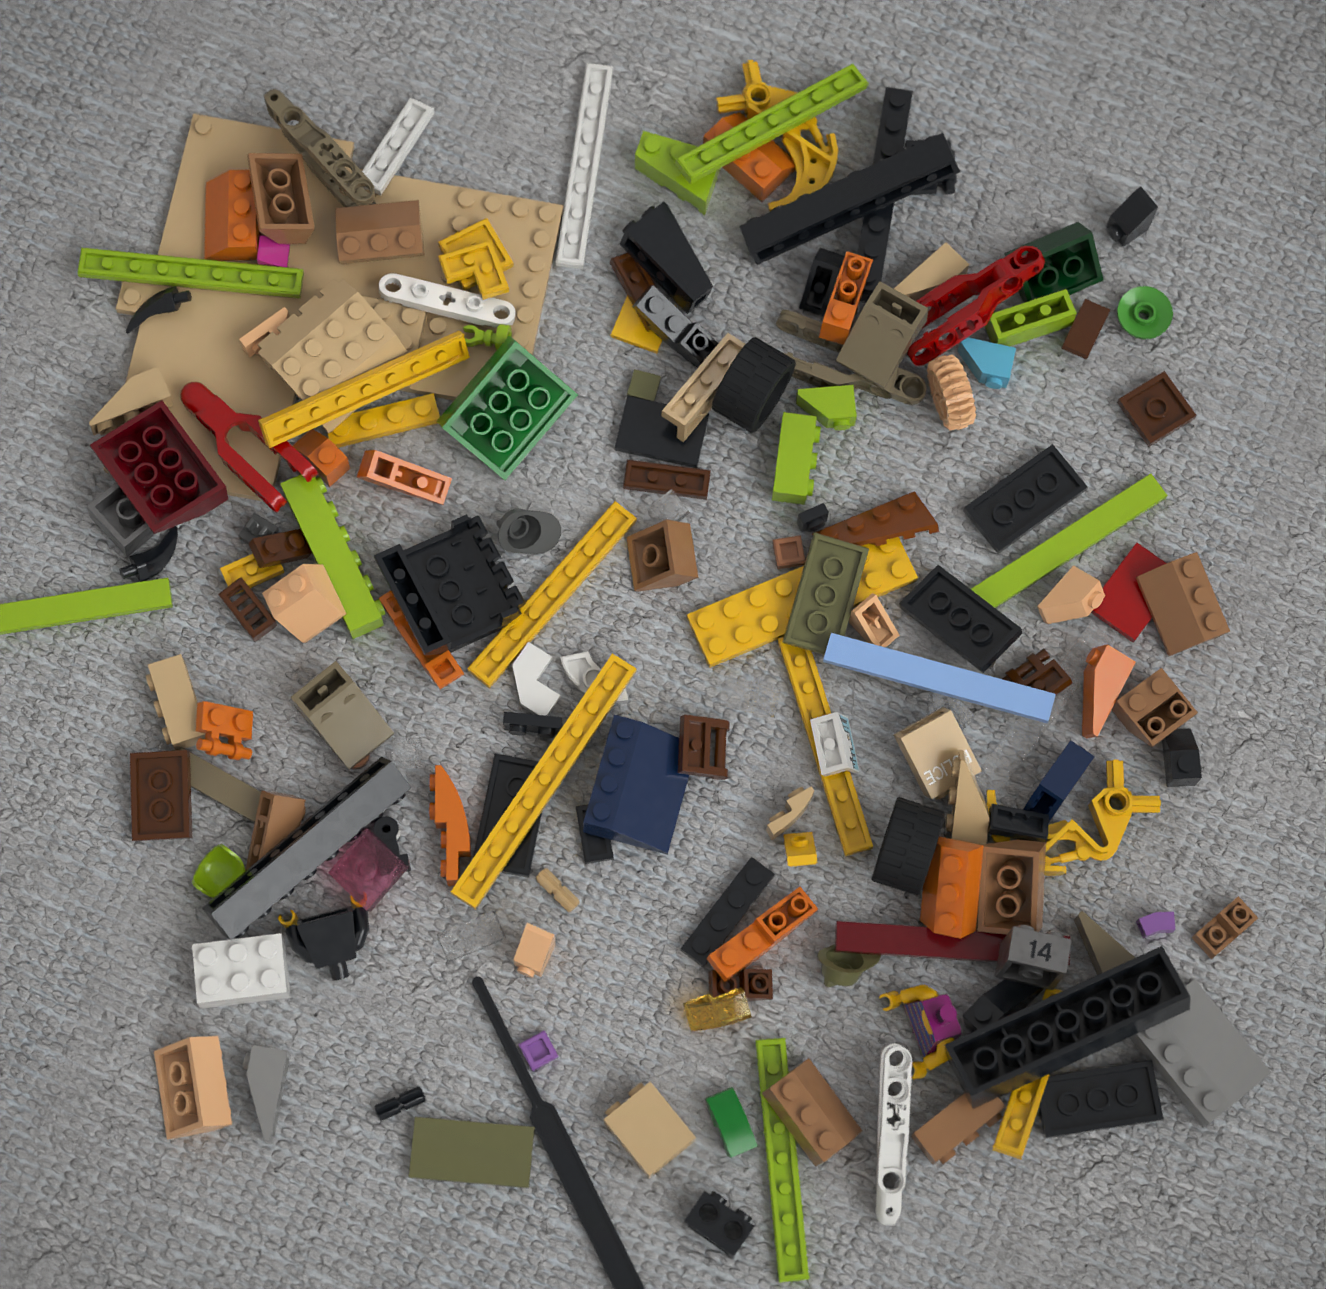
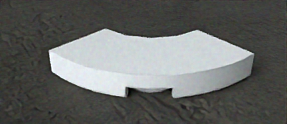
M588 651L560 657L562 667L569 680L579 691L585 694L601 671V668L592 661ZM626 688L616 703L628 702Z

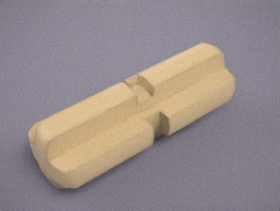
M545 868L536 876V881L550 895L554 894V899L567 912L573 911L579 905V899L566 886L562 887V882L550 870Z

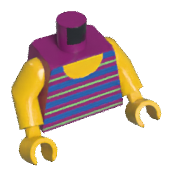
M924 984L903 989L900 991V994L897 991L881 994L879 998L887 997L890 1000V1006L882 1008L884 1011L898 1008L902 1002L905 1004L903 1006L924 1060L912 1061V1068H914L915 1073L911 1076V1080L922 1079L926 1076L927 1069L933 1070L947 1062L945 1044L959 1039L962 1034L956 1017V1009L952 1006L948 994L938 995L936 990Z

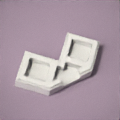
M528 642L512 664L520 705L535 715L548 716L561 697L538 680L552 661V656Z

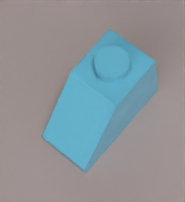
M968 337L959 343L957 352L979 383H983L992 389L1007 388L1016 351L1015 347Z

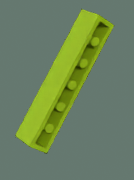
M300 474L280 483L284 496L316 563L324 565L344 607L346 615L342 618L352 639L384 626L381 617L386 615L380 600L374 601L370 594V591L374 590L368 575L362 576L358 567L362 563L356 550H349L346 542L350 541V537L344 525L339 527L335 520L339 515L333 502H327L323 493L327 492L322 478L314 477L311 482H307Z

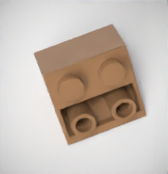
M1162 668L1119 698L1112 708L1113 713L1126 729L1151 747L1162 741L1198 713Z

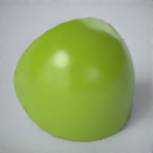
M219 844L211 849L202 859L193 875L192 884L205 895L214 898L245 872L244 863L232 850L223 844Z

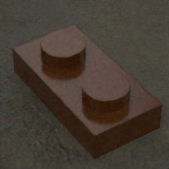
M301 529L253 538L249 543L260 569L307 559L312 554Z

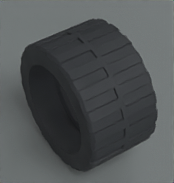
M757 337L750 339L737 354L725 373L712 402L713 411L750 433L756 432L767 420L784 393L794 372L795 360Z
M898 797L879 851L872 881L919 895L933 858L945 812Z

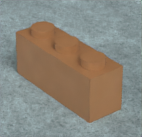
M964 1093L910 1137L932 1165L938 1161L945 1164L957 1154L954 1151L955 1147L962 1142L967 1146L980 1136L977 1130L984 1124H987L990 1128L1002 1119L1003 1116L1000 1112L1006 1106L998 1097L972 1109Z

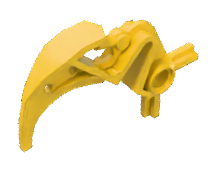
M748 60L747 63H742L746 86L742 89V94L717 97V112L721 114L744 110L747 118L750 119L798 92L769 86L762 82L758 62ZM753 98H760V99H762L763 101H762V102H756V101H754V100H752V99H753ZM816 116L783 134L782 142L795 164L797 173L796 183L792 192L787 197L768 203L769 212L777 206L786 205L797 200L801 195L810 194L821 189L825 184L830 183L833 178L838 156L835 133L826 134L827 146H825L824 138L817 127ZM801 130H809L821 150L802 138L800 135ZM813 180L815 183L810 184L808 181Z
M1118 759L1106 761L1107 788L1102 789L1088 804L1104 847H1100L1073 819L1069 822L1062 820L1048 825L1046 852L1059 840L1075 842V850L1059 854L1053 858L1045 855V876L1066 874V866H1051L1053 863H1065L1077 859L1086 861L1090 857L1098 861L1110 859L1118 849L1132 813H1160V796H1132L1131 791L1128 788H1124L1123 761ZM995 790L986 791L988 812L992 804H997ZM1109 799H1119L1122 802L1123 808L1121 810L1113 809L1109 804ZM993 834L991 836L994 843L1010 841L1008 837Z

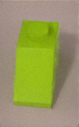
M853 385L797 389L796 404L809 415L817 416L816 420L826 428L842 431L855 426L857 414Z

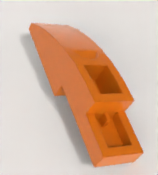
M435 765V774H430V791H435V802H430L429 817L430 820H435L436 829L446 828V831H441V849L446 848V860H441V877H446L448 886H455L459 880L460 857H471L469 828L457 789L441 765Z
M798 887L756 918L751 925L711 953L707 960L724 982H726L787 937L811 917L818 908L804 890Z

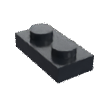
M504 712L503 718L504 730H509L510 734L518 736L531 732L538 733V736L542 738H555V735L559 733L563 726L562 717Z

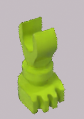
M500 324L497 327L496 333H494L493 330L487 329L485 332L473 325H466L463 327L464 332L475 334L471 339L465 338L467 347H474L485 343V346L489 347L495 344V348L498 350L509 336H512L511 326Z

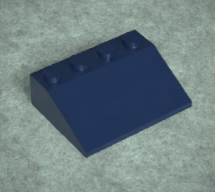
M614 715L584 818L583 832L668 855L689 779L688 774L678 773L679 738L644 722Z

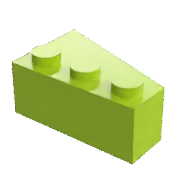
M643 131L635 153V169L661 187L665 186L677 194L679 199L682 201L686 200L698 208L700 213L705 215L720 169L689 184L674 163L676 158L698 146Z

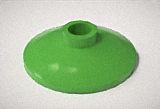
M1139 286L1130 289L1122 296L1117 307V317L1122 328L1130 335L1140 339H1152L1162 335L1169 328L1173 318V309L1164 293L1153 287ZM1144 313L1148 316V319H1141L1138 314Z

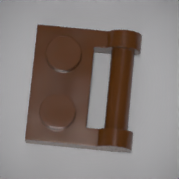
M686 714L680 716L678 773L711 777V779L715 780L728 779V769L725 768L726 735L730 730V722L728 720ZM711 730L715 731L714 766H710Z

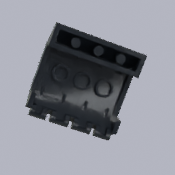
M466 514L451 521V529L405 550L398 544L374 555V559L424 655L443 654L448 650L452 653L500 631L522 614L520 608L526 603L517 586L508 589V586L514 580L504 562L495 564L501 556L491 537L482 540L488 534V531L480 516L471 518Z

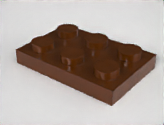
M190 751L130 753L132 841L192 838Z

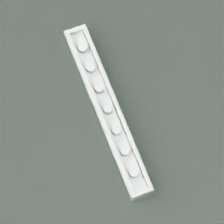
M586 63L556 257V266L584 268L613 66Z

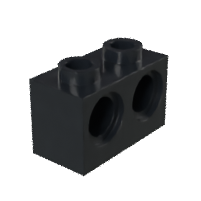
M704 1191L683 1224L733 1259L754 1228V1225L750 1223L752 1218L739 1208L734 1212L725 1206L727 1200L715 1191H712L711 1194ZM703 1206H712L716 1210L717 1217L713 1221L706 1222L701 1219L699 1211ZM729 1223L739 1225L742 1232L741 1236L737 1239L728 1238L724 1232L725 1226Z

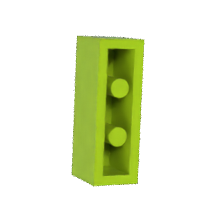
M1065 289L993 313L988 324L985 326V330L990 342L1011 347L1071 327L1077 313L1068 291Z
M783 412L772 501L805 505L807 496H812L814 479H809L810 469L816 470L818 453H814L812 450L813 443H819L821 427L816 426L817 416Z

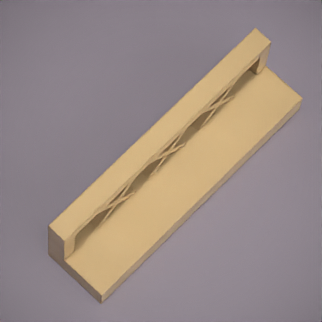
M729 333L724 336L662 410V417L678 427L677 438L682 442L687 439L712 409L715 393L725 373L745 345V343Z

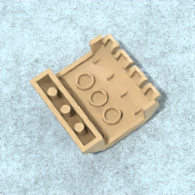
M333 279L319 291L323 297L319 299L314 295L298 309L302 315L297 317L295 314H292L277 327L280 334L276 335L271 332L257 344L261 349L258 353L264 362L278 373L301 400H305L409 353L391 328L360 293L344 279L340 282ZM357 409L321 426L329 434Z

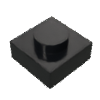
M824 503L798 514L797 525L801 533L808 529L810 532H813L825 525L829 512Z

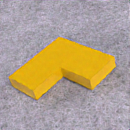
M492 240L438 256L447 284L474 276L482 300L509 292V286Z

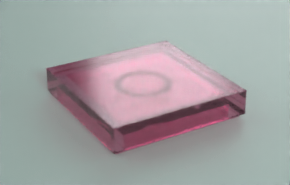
M366 828L328 873L366 911L371 912L409 867L371 830Z

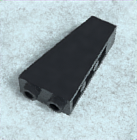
M662 202L656 208L654 206L649 207L642 214L640 220L637 222L632 220L622 230L624 235L620 245L686 314H689L707 299L713 285L669 206Z

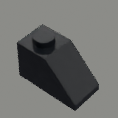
M1141 186L1110 215L1106 226L1110 237L1114 241H1118L1122 247L1149 230L1158 206Z
M819 248L810 269L799 309L824 317L845 257L844 255Z
M1191 728L1176 729L1162 740L1167 787L1196 786L1202 778L1197 743Z

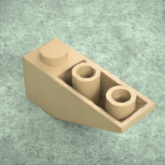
M159 366L132 376L90 420L89 424L93 435H106L116 427L123 425L163 400L168 408L173 406L170 392Z
M959 750L958 760L953 759L951 777H956L955 787L949 788L948 804H952V814H946L945 831L950 832L951 839L982 845L983 842L987 843L989 826L988 807L964 750Z

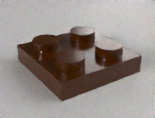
M1165 371L1122 396L1117 401V404L1148 447L1193 421L1197 416Z

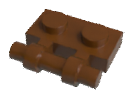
M1042 649L1037 654H1030L1026 657V662L1015 670L1011 668L1005 672L1006 676L1002 678L1006 681L1056 695L1072 684L1069 675L1055 659L1046 665L1043 664L1050 658L1045 649ZM1033 670L1035 671V673H1033L1031 676H1029V677L1026 678L1025 680L1022 679L1024 676H1026L1027 674H1029L1031 671H1033Z

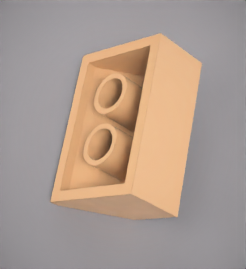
M219 1036L188 1037L154 1051L167 1139L212 1132L232 1125Z

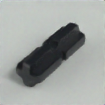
M417 1086L399 1094L400 1097L398 1098L392 1097L376 1104L374 1107L378 1118L385 1120L401 1113V1109L405 1108V1110H408L425 1102L426 1097L422 1088Z

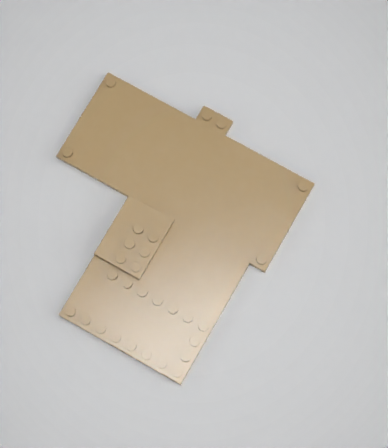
M193 113L158 255L204 259L206 182L228 170H248V153L300 154L284 136L282 129ZM332 138L352 160L355 148L354 142ZM303 159L315 229L306 244H290L288 268L304 270L301 299L177 287L178 292L189 290L192 300L181 303L178 311L150 316L140 324L126 382L136 374L159 366L173 402V406L169 407V410L227 487V494L262 501L223 464L221 457L218 455L216 437L185 408L180 397L184 385L189 382H200L213 394L220 397L236 413L260 415L262 418L294 405L296 399L294 391L274 369L272 370L264 362L259 354H254L249 358L243 350L239 339L283 307L288 310L290 316L295 314L299 317L302 314L298 309L314 295L319 299L323 297L319 291L333 279L338 282L344 279L356 289L397 335L409 353L459 330L464 334L465 338L471 339L475 334L464 332L463 327L466 325H473L485 332L487 329L493 330L496 333L497 328L492 326H481L405 307L403 304L389 303L388 300L382 299L379 294L381 278L390 273L464 290L459 281L447 284L438 260V256L443 254L438 246V241L485 218H488L513 261V267L503 272L509 286V292L492 298L507 301L514 306L515 321L510 327L511 337L533 355L564 205L394 175L381 196L375 193L374 200L376 204L419 200L425 256L341 264L338 257L336 238V208H343L344 206L311 171ZM345 167L352 174V170L349 167ZM340 188L339 192H340L342 195L347 196V195L342 191V189ZM257 260L226 261L258 265ZM122 281L116 311L117 313L133 316L141 305L153 295L174 286ZM396 283L386 285V289L390 292L400 290L399 285L397 286ZM477 285L466 290L468 292L480 294ZM446 298V300L443 301V305L448 306V304L451 302V299ZM505 310L494 312V316L498 319H505L509 316ZM485 343L474 347H467L470 358L406 386L399 391L421 395L434 393V396L437 398L455 400L497 351L495 344L492 347L485 346ZM237 426L231 428L226 436L229 445L275 488L282 457L278 453L275 455L253 433L241 431Z

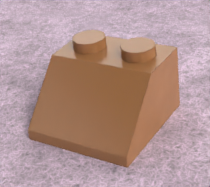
M666 519L626 537L634 591L676 587L698 578L689 523Z

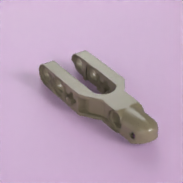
M271 89L266 92L264 100L270 117L279 125L284 136L302 154L311 171L344 207L376 204L373 183L331 136L315 125L304 111L295 106L280 90ZM291 120L299 121L296 125L287 124ZM345 167H349L352 170V174ZM362 186L367 187L370 190V194ZM340 188L342 189V191H343L347 196L342 195V194L339 192Z
M782 310L780 312V317L776 322V326L780 330L840 353L843 345L819 338L822 322L790 310ZM788 352L786 354L794 359L796 364L791 377L817 387L853 385L854 390L861 389L885 399L892 398L908 405H916L922 402L926 394L924 380L919 375L897 367L885 388H882L857 373L847 375L814 362L811 364L793 357V353Z

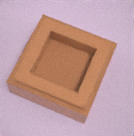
M801 535L773 540L772 544L777 569L805 564Z

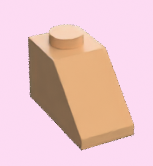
M1072 566L1037 607L1043 622L1052 624L1087 617L1094 609L1101 605L1105 594L1100 580Z
M527 923L513 959L514 965L518 967L517 972L533 978L534 974L541 977L556 946L555 935Z

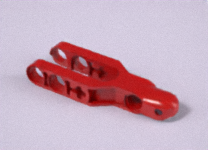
M1022 246L1006 257L996 260L978 273L954 275L916 300V302L925 307L932 306L928 311L924 328L973 295H979L976 300L948 317L946 322L929 333L928 331L925 332L922 338L915 341L909 347L907 355L912 363L916 366H923L986 326L997 305L1018 292L1024 282L1043 269L1045 259L1041 251L1033 246ZM1024 251H1028L1026 255L1022 256ZM949 333L946 338L939 340L943 334ZM926 348V350L923 353L915 356V354L919 350Z
M189 382L184 385L180 394L181 401L185 408L216 437L218 455L221 457L223 464L277 513L281 507L286 505L287 501L229 445V441L226 438L229 430L237 426L241 431L253 433L269 448L265 443L258 422L262 417L260 415L236 413L220 397L213 394L200 382ZM288 441L269 448L275 455L278 453L286 460L290 469L301 474L307 482H311L312 478L318 475L314 466Z

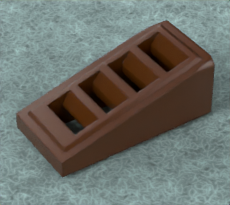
M242 577L218 594L254 642H257L277 626L276 620ZM243 589L245 593L234 602H231L230 598ZM251 599L252 603L239 612L237 607ZM257 608L259 612L246 621L244 617ZM263 618L266 619V622L253 630V625Z

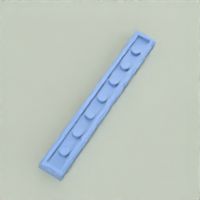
M834 633L830 635L823 662L1047 724L1056 695Z

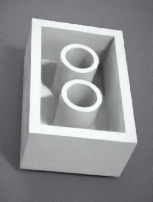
M281 933L192 944L197 1004L202 1009L290 998L286 945Z

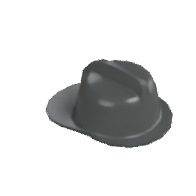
M516 508L505 513L501 520H497L496 523L499 528L498 541L500 546L507 552L545 553L551 550L561 537L559 520L547 512Z

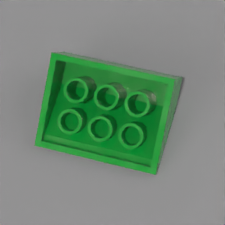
M509 336L436 422L501 478L506 480L578 394Z

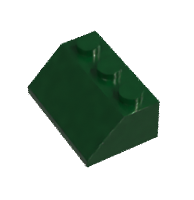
M1079 222L1022 245L1038 248L1045 259L1043 269L1024 282L1018 291L1024 303L1065 289L1071 295L1104 281L1093 233ZM1020 247L1004 253L1005 257ZM1024 251L1022 256L1026 255L1028 251Z

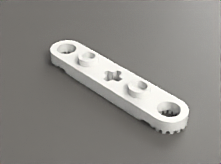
M395 273L383 276L379 282V294L382 299L388 300L389 303L395 302L403 304L405 307L481 326L488 325L493 328H497L500 324L511 326L515 321L514 306L504 300L492 297L482 300L480 294ZM396 283L397 286L399 285L400 290L390 292L386 289V285ZM446 298L451 299V302L448 304V306L443 305V301H445ZM505 310L509 316L505 319H498L494 316V312Z

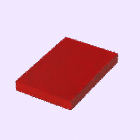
M1136 542L1104 585L1105 597L1101 605L1091 613L1134 643L1152 619L1136 577L1167 563Z

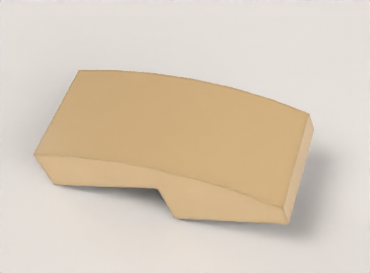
M812 786L805 790L803 787L792 791L788 795L789 799L786 800L785 804L788 813L785 814L784 811H781L769 819L770 823L767 824L766 832L771 840L783 834L801 817L813 798L814 789Z

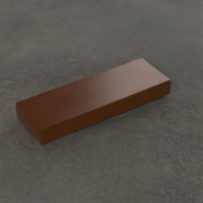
M628 253L611 258L610 265L632 305H634L648 286H655L650 275ZM637 312L646 331H650L649 323Z
M627 459L623 489L707 500L711 470Z

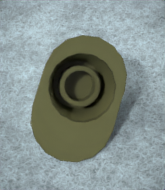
M835 944L819 950L817 957L822 963L821 972L824 977V985L826 987L854 985L863 971L875 966L879 962L881 955L835 952Z

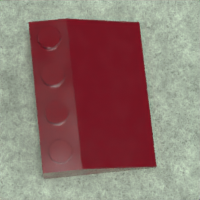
M163 400L90 444V448L153 534L205 515L228 500L226 485Z

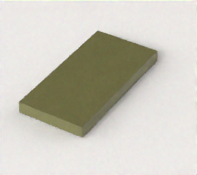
M813 533L782 643L825 655L831 633L845 636L869 548Z
M415 1117L409 1178L529 1188L535 1127Z

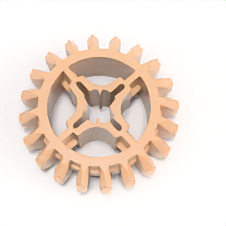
M951 354L948 356L943 355L930 361L927 367L928 386L943 425L951 431L960 430L974 424L976 407L974 405L973 391L959 359Z

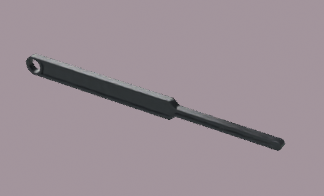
M475 977L472 980L473 987L532 1104L530 1120L613 1288L645 1289L555 1106L542 1100L483 979Z

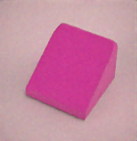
M260 235L257 254L258 265L288 267L290 244H278L269 237Z

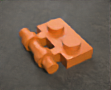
M207 701L197 703L196 731L206 733L205 739L199 738L197 740L196 748L205 751L207 755L217 756L222 754L227 755L229 759L240 760L241 758L249 760L252 756V749L244 747L241 741L252 739L253 711ZM219 736L228 738V744L222 743Z

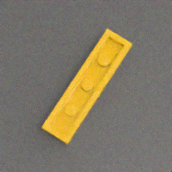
M434 393L352 413L330 432L328 437L340 448L437 424L436 421L440 418Z

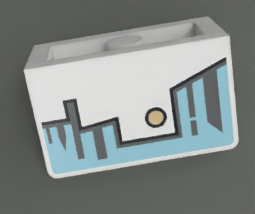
M834 712L810 719L821 775L826 777L844 771L851 773L859 772L848 717Z

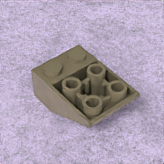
M879 282L864 305L836 358V362L878 386L885 388L909 347L926 323L929 308Z
M337 661L291 696L295 708L348 770L352 769L394 735L388 724Z

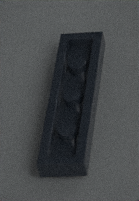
M751 857L687 939L680 951L704 968L708 963L707 957L724 943L775 874Z

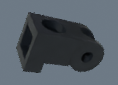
M391 817L379 818L374 825V837L382 876L411 871L408 854L400 855L398 842L401 832L397 821Z

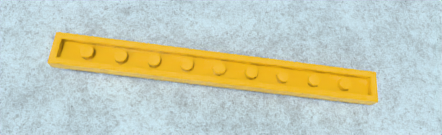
M613 653L611 654L451 890L453 896L473 909H477L636 673L637 668Z

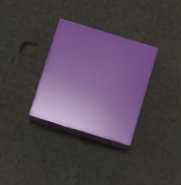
M545 1030L518 1044L532 1072L559 1058Z

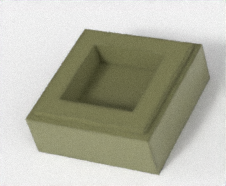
M634 369L627 396L655 401L661 376Z

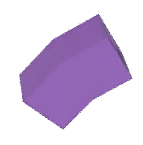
M1155 912L1136 921L1143 939L1157 933H1173L1176 930L1174 912Z

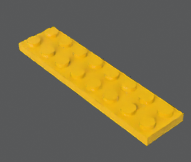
M899 537L887 539V544L880 546L872 544L862 545V547L869 548L853 608L862 603L872 593L880 597L918 580V576ZM804 566L687 614L686 618L709 668L784 637Z

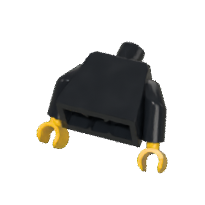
M364 892L365 899L360 903L354 900V893H352L350 897L351 906L303 919H298V916L291 909L292 919L288 922H284V918L280 914L278 920L286 928L285 933L291 949L306 963H313L316 969L329 966L330 974L334 981L348 977L349 972L346 961L357 958L356 951L364 947L369 931L368 910L366 909L368 906L367 893Z

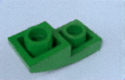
M732 1087L704 1098L713 1125L719 1130L728 1157L732 1158L758 1147L743 1107Z

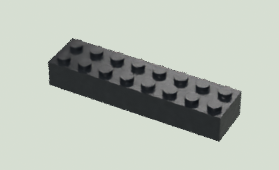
M1160 946L945 1044L946 1055L972 1109L1190 1010V994L1163 946Z

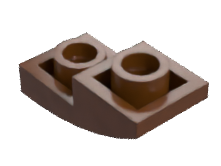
M1085 299L1061 349L1087 360L1110 313V309Z
M742 969L726 982H724L716 970L708 972L709 1001H759L773 999L772 969Z

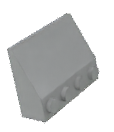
M1194 979L1185 986L1190 994V1010L1129 1038L1148 1061L1152 1060L1155 1070L1198 1123L1205 1127L1272 1072Z

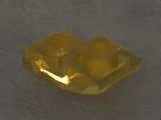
M742 988L715 998L709 993L683 1003L691 1031L723 1027L752 1018L747 998Z

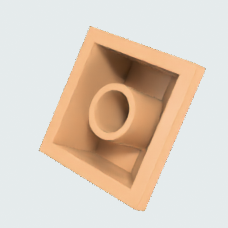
M302 564L262 593L273 618L302 643L308 642L346 615L323 564Z

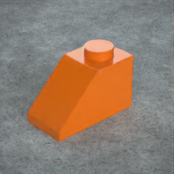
M314 429L307 432L293 445L314 466L318 476L329 487L350 470L348 457L329 438Z

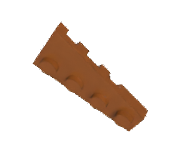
M914 491L815 533L859 546L865 544L880 546L887 544L886 540L903 536V539L906 540L914 538L915 533L926 530L929 531V534L939 532V527L934 517Z

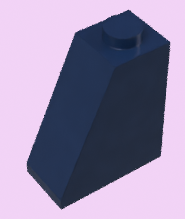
M1070 740L1022 810L1048 814L1050 822L1095 756Z

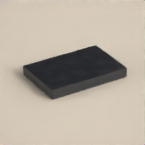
M627 396L615 451L697 468L709 413L687 439L682 442L677 438L678 427L662 417V410L667 404Z

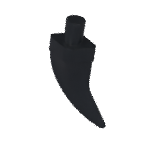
M177 286L153 295L133 315L127 326L126 333H130L150 316L178 311L181 303L192 300L190 291L178 292Z
M177 526L170 529L157 547L129 556L131 565L119 569L121 577L126 579L135 575L142 582L162 571L175 551L178 537Z

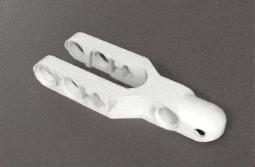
M896 1043L887 1044L881 1050L879 1067L876 1217L880 1224L894 1226L901 1213L902 1189L904 1188L906 1178V1157L909 1139L912 1057L907 1049ZM894 1051H901L902 1061L898 1065H890V1055ZM892 1082H900V1092L893 1096L889 1095L888 1086ZM887 1102L894 1104V1112L899 1117V1120H894L893 1125L887 1121V1118L893 1116V1107H889L890 1104H887ZM888 1172H895L898 1175V1183L894 1187L888 1188L883 1185V1177ZM891 1207L892 1211L890 1213H886L887 1208Z

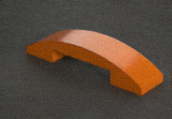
M391 590L378 598L417 660L439 689L444 688L464 675L463 670L449 650L443 654L424 655Z

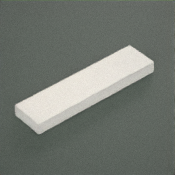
M409 98L362 170L373 183L376 194L380 196L383 194L435 114L433 107Z

